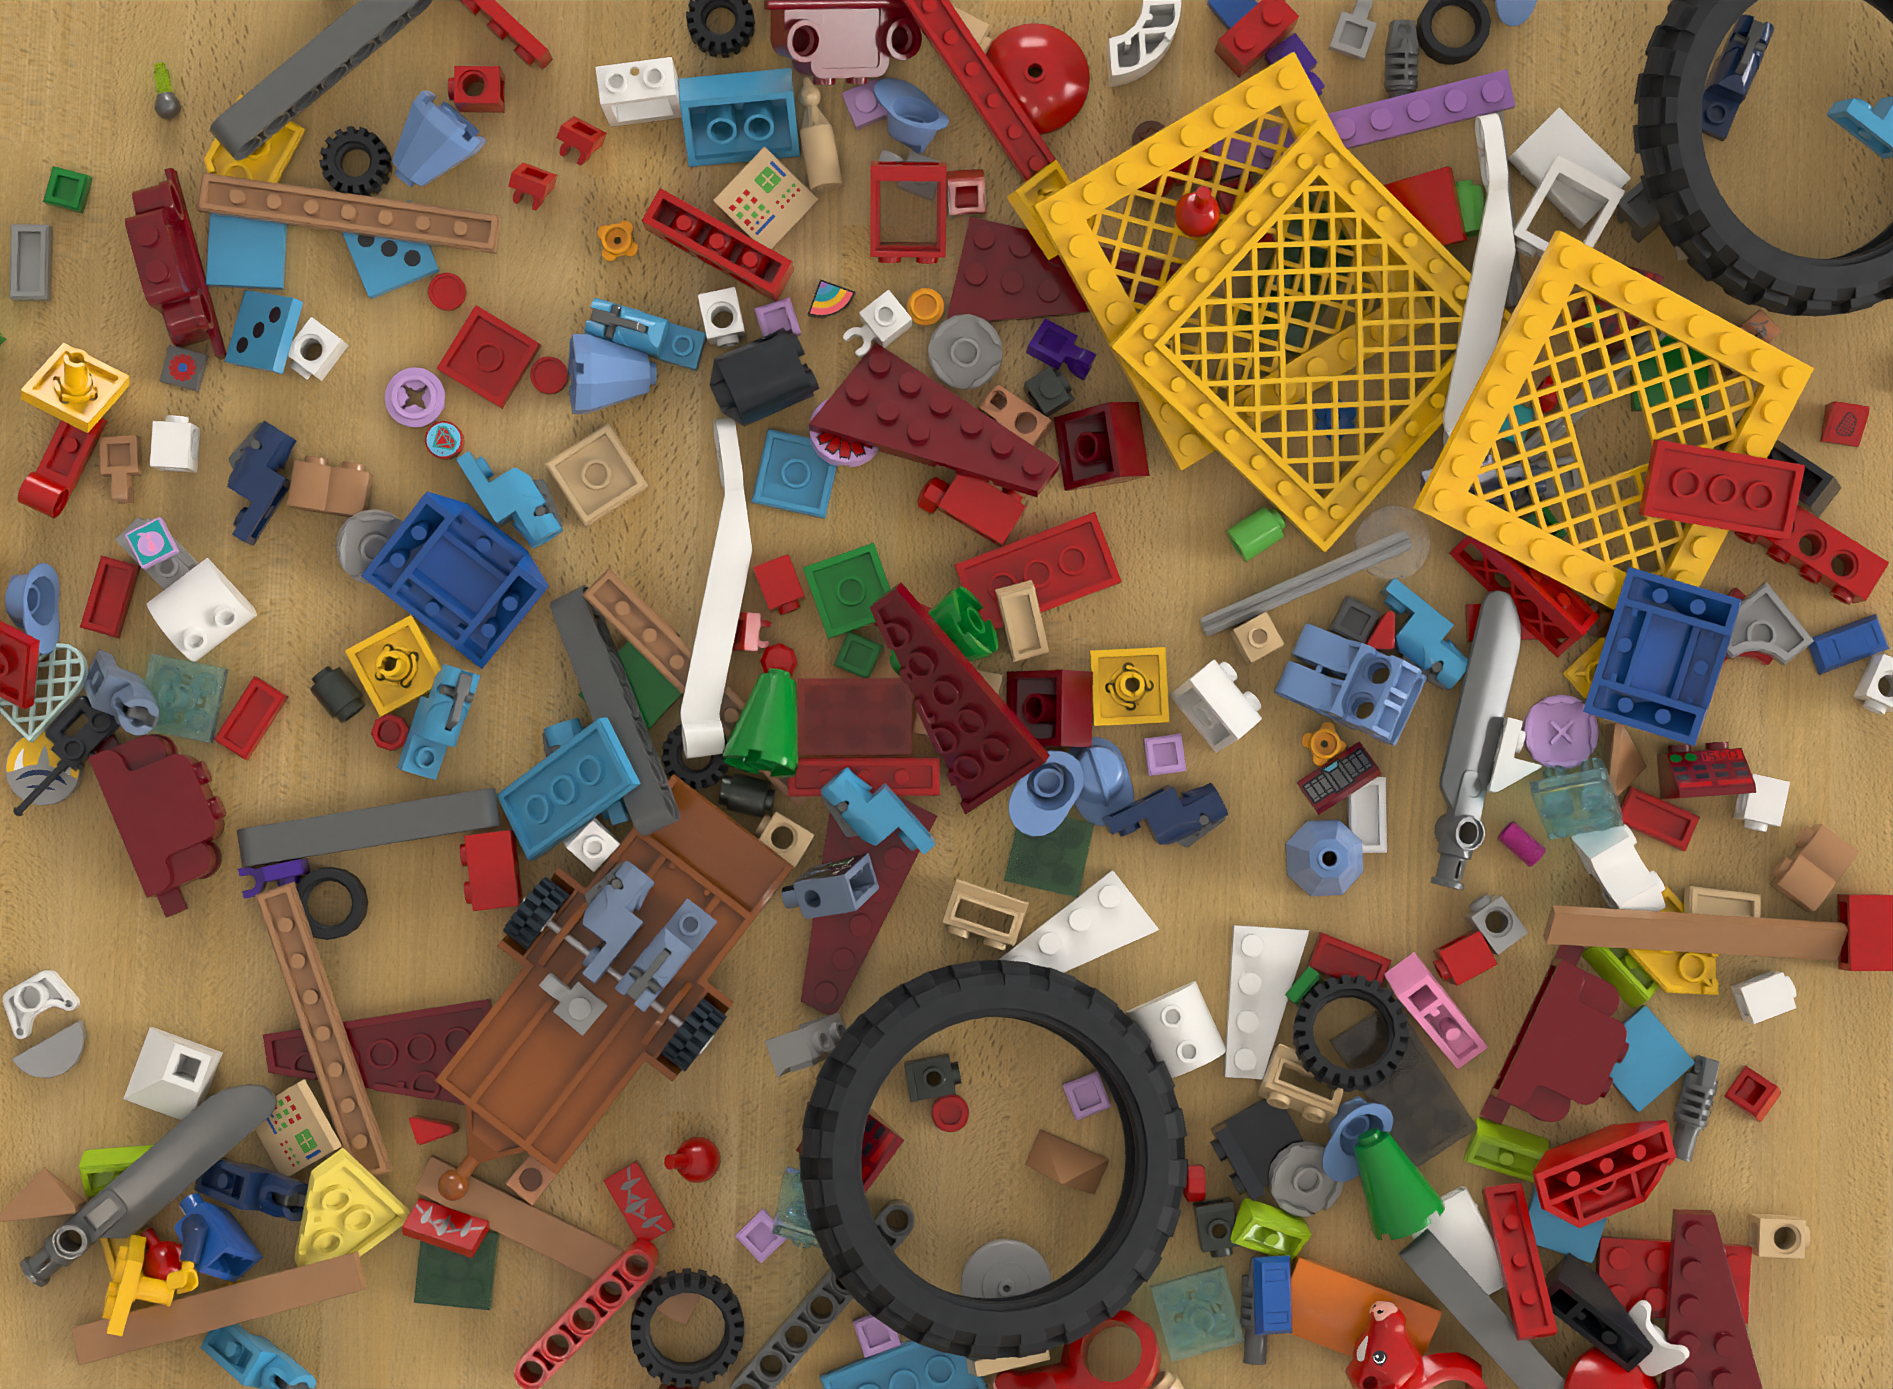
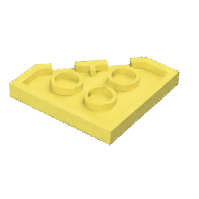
M341 1148L311 1171L294 1255L297 1267L357 1251L359 1252V1257H361L403 1226L410 1214L409 1209L344 1148Z

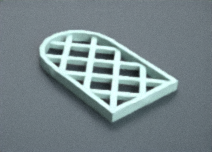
M57 643L56 648L51 653L44 655L39 653L37 673L39 667H49L48 679L37 680L36 677L34 705L30 707L29 717L18 718L19 707L0 697L1 714L31 743L44 732L79 694L86 682L88 675L87 660L81 651L69 644ZM67 649L66 660L55 661L56 650ZM73 652L78 656L77 659H72ZM49 655V661L41 662L46 656ZM72 664L81 665L80 676L71 677ZM66 665L65 678H54L55 666ZM71 682H77L71 690ZM65 683L64 696H53L54 684ZM37 685H48L47 697L36 698ZM61 701L53 710V702ZM36 703H47L46 715L35 716ZM4 706H13L12 716L3 708ZM35 721H43V722L35 729ZM29 722L28 733L19 723Z

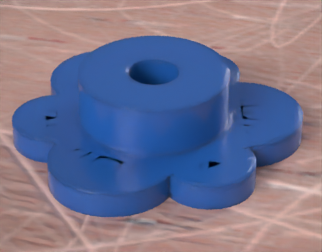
M1355 407L1338 408L1339 429L1355 428L1352 422L1356 417ZM1331 408L1315 409V416L1318 419L1316 430L1331 429ZM1344 434L1339 435V440L1343 438ZM1326 435V437L1331 441V435Z

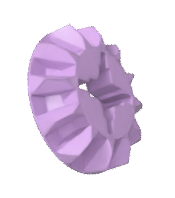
M407 368L398 372L389 381L385 391V404L389 414L398 423L406 427L423 428L425 425L437 421L439 414L445 408L446 392L439 378L432 372L423 368ZM406 386L417 393L425 390L422 400L425 402L426 409L415 404L410 407L407 406L410 397L405 389Z

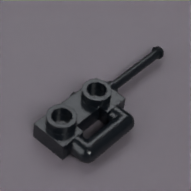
M78 696L45 730L46 738L54 744L50 750L61 760L56 764L57 767L17 808L14 807V814L16 816L24 815L23 812L62 772H66L69 767L75 772L78 769H83L88 757L96 754L95 751L121 727L116 723L114 716L92 708L87 696ZM84 714L88 718V722L73 737H68L64 732Z

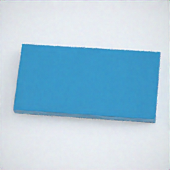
M608 717L598 718L496 796L527 860L530 861L537 860L641 783Z
M912 1340L902 1342L900 1346L861 1358L820 1375L824 1389H988L983 1376L976 1377L968 1373L967 1357L943 1353L920 1345Z

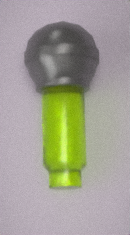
M158 62L154 64L155 70L153 72L158 94L154 110L161 118L173 119L180 113L181 103L172 91L169 70L166 69L164 62Z

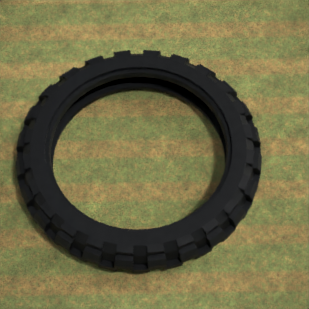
M1672 0L1667 6V15L1662 23L1655 27L1645 50V55L1648 58L1644 72L1638 74L1634 104H1638V124L1633 125L1635 154H1640L1644 175L1640 176L1648 203H1654L1662 219L1659 221V225L1673 247L1678 246L1688 257L1687 263L1707 282L1713 281L1723 288L1725 294L1747 305L1765 308L1768 312L1790 316H1828L1863 310L1886 299H1892L1893 222L1882 233L1857 250L1830 259H1814L1797 256L1768 244L1748 229L1729 208L1716 186L1706 159L1701 126L1702 100L1708 72L1718 47L1737 19L1758 0ZM1864 0L1880 11L1893 24V0Z
M1009 960L971 961L932 970L900 984L880 997L864 1013H861L842 1034V1038L832 1053L828 1054L816 1078L817 1082L810 1101L807 1102L801 1129L803 1130L801 1153H799L800 1182L803 1187L806 1204L804 1207L812 1233L815 1235L823 1252V1257L836 1278L840 1280L852 1297L873 1317L904 1337L943 1353L975 1359L1022 1358L1046 1353L1048 1349L1063 1344L1068 1345L1091 1333L1092 1329L1108 1318L1112 1319L1132 1300L1131 1296L1144 1281L1148 1282L1163 1259L1161 1254L1169 1237L1173 1238L1182 1211L1179 1210L1183 1187L1186 1188L1188 1171V1159H1185L1184 1140L1187 1132L1183 1110L1179 1108L1173 1089L1175 1084L1165 1062H1157L1150 1047L1152 1042L1135 1020H1131L1118 1007L1116 1002L1098 989L1077 980L1076 977L1050 967ZM984 1017L1013 1018L1030 1022L1059 1035L1076 1047L1092 1063L1107 1084L1117 1105L1125 1138L1126 1160L1121 1195L1112 1219L1097 1244L1081 1262L1059 1279L1039 1289L1002 1298H976L954 1294L928 1283L909 1269L888 1246L876 1226L865 1196L861 1168L862 1140L867 1117L881 1085L892 1069L907 1053L931 1035L949 1026Z

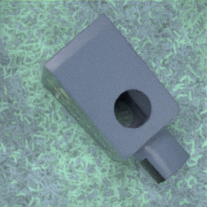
M869 853L809 868L794 882V885L782 888V900L785 907L790 909L800 906L802 916L806 919L856 911L879 889Z

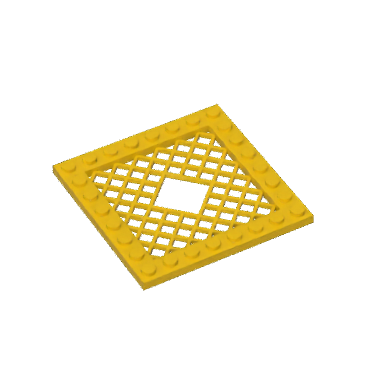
M1295 52L1289 53L1032 206L1108 345L1136 317L1137 312L1135 308L1142 310L1146 306L1134 302L1139 281L1158 286L1157 293L1166 284L1171 262L1180 265L1185 263L1186 260L1173 257L1178 236L1197 241L1194 252L1204 242L1205 236L1199 238L1189 237L1182 233L1177 227L1176 222L1173 228L1155 223L1160 203L1175 207L1178 202L1162 197L1167 176L1185 181L1182 196L1190 193L1192 184L1210 188L1211 195L1216 198L1217 191L1236 196L1233 210L1247 194L1244 190L1249 172L1264 176L1268 171L1251 166L1256 146L1275 151L1271 168L1281 157V153L1288 149L1283 147L1288 129L1293 139L1296 140L1314 120H1319L1342 143ZM1277 107L1282 118L1267 114V112ZM1256 119L1252 137L1235 133V131ZM1264 119L1282 124L1277 144L1258 139ZM1224 138L1220 156L1202 152ZM1231 138L1250 143L1245 163L1226 158ZM1192 157L1187 175L1169 171ZM1199 157L1218 162L1212 183L1194 178ZM1224 164L1242 169L1237 190L1219 185ZM1159 177L1155 195L1137 190ZM1315 178L1317 184L1311 183L1309 185L1324 186L1317 178ZM1327 191L1317 192L1313 209L1309 211V214L1319 213L1323 196L1327 201ZM1127 196L1123 214L1105 209ZM1134 196L1153 201L1148 221L1129 216ZM1335 197V213L1350 212ZM1294 202L1285 211V214H1292V212L1302 214V208L1295 207ZM1221 214L1220 220H1224L1227 215ZM1095 215L1092 228H1090L1086 220ZM1102 215L1121 220L1116 240L1097 235ZM1335 218L1336 240L1339 239L1341 229L1347 240L1354 239V218ZM1317 219L1309 220V241H1316L1312 240ZM1318 219V220H1322V221L1328 222V219ZM1283 220V242L1285 238L1293 241H1302V236L1287 232L1290 220ZM1127 222L1146 227L1141 247L1122 242ZM1361 223L1362 239H1377ZM1270 228L1266 233L1276 235V229ZM1153 229L1171 234L1166 254L1148 250ZM1098 242L1114 246L1110 263ZM1380 244L1362 245V266H1380ZM1350 245L1353 251L1336 246V253L1352 257L1350 267H1354V245ZM1315 246L1328 250V246ZM1121 248L1139 253L1134 274L1115 269ZM1275 248V251H1274V254H1273V258H1272V262H1271V266H1270V269H1269V270H1275V269H1277V268H1276V248ZM1302 249L1298 263L1284 260V266L1302 269ZM1388 250V265H1403ZM1328 252L1323 268H1329ZM1146 255L1164 260L1159 281L1141 276ZM1406 270L1388 271V292H1406ZM1380 271L1365 272L1371 284L1362 282V288L1370 290L1369 293H1381ZM1348 272L1347 277L1336 274V281L1345 283L1343 294H1350L1352 285L1355 286V272ZM1315 273V275L1321 276L1316 295H1323L1329 273ZM1302 274L1294 275L1291 289L1284 288V294L1303 296L1302 292H1298ZM1116 275L1132 279L1128 295ZM1268 275L1262 297H1270L1271 290L1277 292V285H1273L1275 275ZM1414 279V291H1421ZM1212 295L1207 297V299H1223ZM1406 297L1388 298L1389 319H1407ZM1414 297V318H1432V311L1424 297ZM1375 298L1367 299L1365 310H1363V320H1381V305L1372 310ZM1348 299L1341 300L1340 303L1330 300L1312 301L1314 303L1308 322L1291 318L1295 301L1287 302L1285 309V336L1289 323L1307 329L1301 348L1285 344V350L1299 353L1286 362V377L1342 375L1356 366L1355 321L1341 329L1345 311L1355 313V307L1347 305ZM1260 303L1258 308L1259 324H1262L1264 316L1277 319V313L1266 311L1268 303ZM1232 304L1233 325L1236 323L1239 309L1251 312V306ZM1321 304L1338 309L1333 329L1315 324ZM1206 305V327L1220 326L1209 323L1214 305ZM1189 317L1186 321L1187 323L1199 326L1198 319ZM1407 324L1389 325V346L1407 335ZM1414 324V331L1425 324ZM1381 325L1363 326V347H1381ZM1314 330L1331 334L1309 348ZM1223 331V333H1225V337H1224V341H1223V345H1222V348H1221V352H1220V353H1226V332H1225V331ZM1233 331L1234 336L1250 340L1247 352H1252V334ZM1199 334L1195 347L1180 343V349L1194 352L1193 354H1200ZM1173 336L1165 344L1169 345L1168 349L1173 352ZM1259 337V343L1274 346V351H1278V338L1277 341ZM1207 350V354L1216 353V352ZM1113 352L1178 470H1184L1215 451L1201 435ZM1378 352L1363 353V361L1367 360L1368 358L1372 357ZM1278 356L1272 357L1270 367L1260 365V371L1268 372L1260 377V379L1279 378ZM1233 358V363L1243 366L1240 379H1247L1250 368H1252V358H1245V360ZM1218 359L1214 378H1207L1208 381L1221 379L1226 359ZM1191 360L1189 369L1194 374L1196 373L1199 360ZM1330 381L1312 382V392ZM1305 382L1286 383V404H1293L1305 397ZM1260 384V406L1279 405V384ZM1234 385V391H1236L1234 393V407L1253 406V385ZM1211 386V390L1215 394H1217L1218 387L1227 389V386ZM1227 398L1222 401L1227 405ZM1261 411V423L1279 413V411ZM1234 412L1251 429L1254 428L1253 412Z
M1314 120L1108 347L1321 552H1326L1443 423V413L1457 344H1440V323L1458 322L1459 338L1471 273L1319 120ZM1317 178L1324 186L1309 185ZM1327 191L1328 213L1309 214V192ZM1301 195L1302 214H1284ZM1335 197L1350 212L1335 213ZM1335 218H1354V239L1336 240ZM1302 219V241L1283 242V220ZM1309 219H1328V240L1309 241ZM1276 222V242L1257 243ZM1361 223L1377 239H1362ZM1380 244V266H1362V245ZM1337 245H1354V267H1336ZM1310 246H1328L1329 268H1310ZM1283 247H1302V269H1284ZM1257 248H1276L1277 269L1258 270ZM1388 250L1403 265H1388ZM1250 251V270L1232 271ZM1406 270V292H1388V271ZM1380 271L1381 293H1362V272ZM1355 272V294H1336V273ZM1329 273V295H1310V274ZM1303 274V296H1284V275ZM1277 275V297H1258V276ZM1232 276H1251V298H1232ZM1414 276L1429 291H1414ZM1224 280L1225 299H1207ZM1432 296V318H1414V297ZM1406 297L1407 319H1389L1388 298ZM1381 298V320H1363L1362 299ZM1355 299L1356 375L1286 377L1284 302ZM1277 302L1278 324H1259L1258 303ZM1440 302L1455 317H1440ZM1251 303V325H1233L1232 304ZM1225 304V326L1206 327V305ZM1199 307V327L1180 328ZM1505 308L1498 341L1512 316ZM1432 323L1433 345H1415L1414 324ZM1407 324V346H1389V325ZM1381 325V347H1363V326ZM1278 329V351L1259 352V330ZM1252 330V352L1233 353V331ZM1225 331L1226 353L1207 354L1206 332ZM1199 332L1200 354L1181 355L1180 333ZM1172 336H1173V352H1171V351L1165 346V344L1167 343V341H1168ZM1455 349L1440 365V350ZM1433 350V371L1415 372V351ZM1407 351V372L1389 373V352ZM1382 352V373L1364 374L1363 353ZM1278 356L1279 378L1260 379L1259 357ZM1233 358H1252L1253 379L1234 380ZM1207 359H1226L1227 380L1208 381ZM1181 360H1200V379ZM1430 377L1415 393V378ZM1408 378V399L1390 400L1389 379ZM1382 379V400L1364 401V380ZM1356 380L1357 401L1338 402V381ZM1330 381L1331 402L1312 403V382ZM1305 382V404H1286V383ZM1260 384H1279V405L1260 406ZM1234 385H1253V406L1234 407ZM1208 386H1227V405ZM1404 405L1390 421V406ZM1382 406L1383 427L1364 428V407ZM1357 407V428L1339 429L1338 408ZM1331 408V429L1313 430L1312 409ZM1305 409V430L1287 431V410ZM1261 411H1279L1280 432H1261ZM1234 412H1253L1254 431ZM1379 433L1365 448L1364 434ZM1357 434V455L1339 456V435ZM1331 435L1332 456L1313 457V436ZM1306 436V457L1287 458V437ZM1280 437V456L1261 438ZM1339 461H1353L1339 477ZM1332 462V483H1314L1313 463ZM1306 463V481L1288 464ZM1314 489L1328 490L1321 497Z
M1555 231L1413 508L1613 610L1616 608L1627 574L1613 565L1629 560L1631 568L1640 570L1636 557L1652 551L1654 552L1658 569L1649 573L1700 587L1729 530L1686 523L1682 530L1681 523L1672 520L1676 536L1659 541L1654 523L1665 519L1644 516V520L1627 525L1623 507L1638 501L1641 504L1644 485L1640 473L1648 470L1649 463L1589 484L1570 414L1637 391L1651 445H1653L1654 439L1658 440L1673 433L1676 434L1678 443L1686 444L1683 430L1700 424L1704 443L1697 445L1698 447L1714 449L1715 446L1728 442L1724 451L1767 458L1814 368L1562 231ZM1574 286L1582 289L1570 294ZM1592 295L1612 305L1613 308L1597 313ZM1584 296L1589 316L1572 322L1567 302ZM1561 312L1564 325L1553 328ZM1624 312L1645 323V325L1629 330ZM1616 314L1621 333L1604 339L1599 319ZM1591 322L1596 342L1579 347L1574 328ZM1656 330L1677 341L1660 347ZM1566 331L1571 351L1554 356L1549 337ZM1648 331L1653 350L1636 356L1631 336ZM1623 339L1628 359L1611 364L1606 345ZM1543 347L1547 359L1534 363ZM1688 347L1708 358L1692 364ZM1598 348L1603 368L1586 373L1581 354ZM1680 348L1684 367L1667 373L1662 354ZM1655 356L1659 376L1642 381L1637 362ZM1574 357L1578 376L1561 382L1556 363ZM1719 364L1740 375L1723 381ZM1630 365L1635 384L1618 390L1613 371ZM1711 365L1715 384L1698 389L1694 370ZM1549 366L1554 385L1536 391L1531 371ZM1686 373L1691 392L1674 398L1669 379ZM1605 374L1610 393L1593 399L1588 380ZM1750 380L1758 384L1754 394ZM1526 381L1529 394L1516 398ZM1742 381L1747 400L1730 406L1725 387ZM1662 382L1666 401L1649 407L1644 388ZM1581 383L1586 402L1568 408L1563 388ZM1717 390L1722 409L1705 415L1701 396ZM1556 391L1561 410L1543 416L1538 397ZM1693 399L1698 418L1681 423L1676 405ZM1531 400L1536 419L1518 425L1513 406ZM1669 408L1673 426L1656 432L1651 413ZM1746 408L1737 427H1735L1732 412ZM1508 415L1511 428L1499 432ZM1724 416L1729 434L1712 440L1707 421ZM1563 417L1568 436L1550 442L1545 423ZM1538 426L1543 445L1525 451L1520 432ZM1513 435L1518 454L1500 459L1495 441ZM1570 443L1575 461L1557 467L1552 449ZM1490 450L1493 463L1481 466ZM1545 451L1550 470L1532 476L1527 457ZM1520 460L1525 479L1508 485L1502 466ZM1577 468L1582 487L1564 493L1559 474ZM1495 469L1501 488L1483 494L1478 475ZM1633 476L1638 494L1620 500L1616 482ZM1552 477L1557 496L1539 501L1535 483ZM1471 485H1473L1475 495L1468 492ZM1609 485L1613 503L1596 509L1591 490ZM1528 486L1532 504L1515 510L1510 491ZM1584 493L1589 512L1571 518L1566 499ZM1503 494L1507 511L1485 500ZM1559 502L1564 521L1546 526L1542 508ZM1615 510L1620 528L1603 534L1598 516ZM1535 511L1539 528L1518 517ZM1591 519L1596 537L1578 543L1573 525ZM1647 526L1651 545L1634 550L1629 532ZM1566 527L1571 544L1549 533ZM1622 535L1627 553L1610 559L1605 541ZM1676 543L1666 563H1664L1661 548ZM1598 544L1602 560L1581 549Z

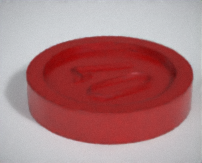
M441 273L430 282L428 295L431 302L438 309L453 311L464 303L467 290L464 282L457 275Z
M547 356L540 358L533 364L530 371V379L533 386L539 392L552 395L562 391L566 386L568 370L561 360Z

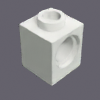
M735 287L698 295L709 344H717L718 348L738 345L739 339L745 338L746 333ZM726 311L733 315V321L730 326L718 328L713 325V319L719 312Z
M311 317L291 343L288 356L293 361L289 366L307 380L313 374L322 381L349 345ZM313 344H321V356L314 361H308L306 357L308 348Z
M167 415L165 416V422L153 421L150 466L159 471L197 473L200 428L189 423V418L184 416Z
M1886 654L1871 656L1853 696L1864 701L1863 707L1879 715L1893 712V658ZM1882 677L1886 678L1890 683V692L1886 697L1878 689V682Z
M1752 774L1757 793L1738 794L1733 818L1745 821L1744 828L1767 832L1768 826L1781 827L1790 782Z
M596 817L563 840L566 848L593 872L620 845L613 832Z
M1771 970L1730 986L1744 1022L1756 1024L1797 1008L1793 999L1797 996L1795 986L1790 977L1784 976L1783 972Z

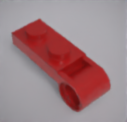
M101 418L89 433L61 420L36 472H31L23 481L18 492V502L53 519L57 518L62 513L73 489L76 487L107 420Z

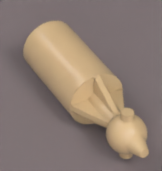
M804 78L798 98L800 103L806 107L799 134L809 188L811 192L835 190L843 186L833 128L817 107L821 99L820 91L813 86L809 78Z

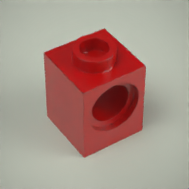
M454 66V78L448 79L449 100L454 101L459 112L505 113V75L500 66ZM475 82L485 84V88L480 95L475 97L467 95V90L471 84Z
M789 554L753 567L770 612L778 610L781 616L801 608L799 602L805 600L806 597Z
M1472 929L1433 950L1437 957L1433 964L1440 978L1443 981L1449 980L1451 984L1457 986L1498 965L1479 930Z

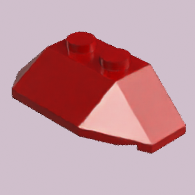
M1656 1120L1613 1124L1547 1150L1532 1172L1541 1209L1578 1228H1582L1645 1202L1660 1181L1667 1165L1670 1166L1676 1158L1668 1121Z

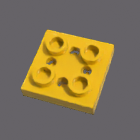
M1057 160L1045 166L1007 196V199L1048 260L1057 256L1058 253L1032 206L1071 183ZM1094 216L1086 220L1090 228L1093 225Z
M63 343L21 389V400L89 433L129 387L130 376L89 356L84 350L75 349Z
M412 615L345 650L380 717L388 713L391 714L431 692L435 677L442 668L417 620ZM387 645H392L394 651L389 652L391 648ZM417 652L419 654V660L416 661V655L411 653ZM382 674H383V675L385 676V679L382 680V681H379V680L377 679V677H378V678H382ZM410 681L412 682L409 688H404L402 686V684L407 686Z
M1166 647L1089 651L1090 672H1093V726L1170 722ZM1125 663H1130V664H1132L1133 667H1132L1131 665H1127V666H1126V669H1127V670H1133V671L1124 672V671H1123V665H1124ZM1149 681L1152 682L1153 689L1151 691H1145V683L1147 688H1151V683H1149ZM1109 682L1115 685V691L1113 690L1112 685H1108V690H1110V693H1108L1105 690V685ZM1126 701H1133L1135 703V709L1133 711L1126 710L1125 706H1127L1128 708L1134 707L1132 703H1126Z
M131 1234L128 1246L120 1245L114 1265L113 1279L108 1285L102 1318L108 1319L107 1334L123 1335L132 1302H135V1299L163 1304L168 1307L171 1305L175 1290H169L165 1280L142 1276L141 1269L144 1260L146 1237Z

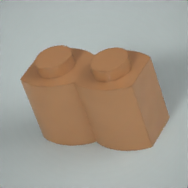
M308 455L305 456L304 462L294 461L287 506L294 509L349 518L360 511L368 510L374 475L365 472V465L343 461L342 468L327 466L328 459Z
M1816 824L1811 828L1809 826L1804 827L1794 839L1793 843L1796 845V848L1789 858L1783 856L1771 871L1774 878L1770 885L1806 912H1814L1822 904L1837 880L1849 868L1859 852L1823 824Z

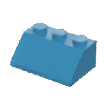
M791 68L679 78L680 109L689 167L751 161L764 146L777 159L800 156Z

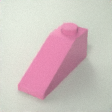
M1415 952L1384 974L1397 998L1457 1069L1488 1048L1475 1028Z

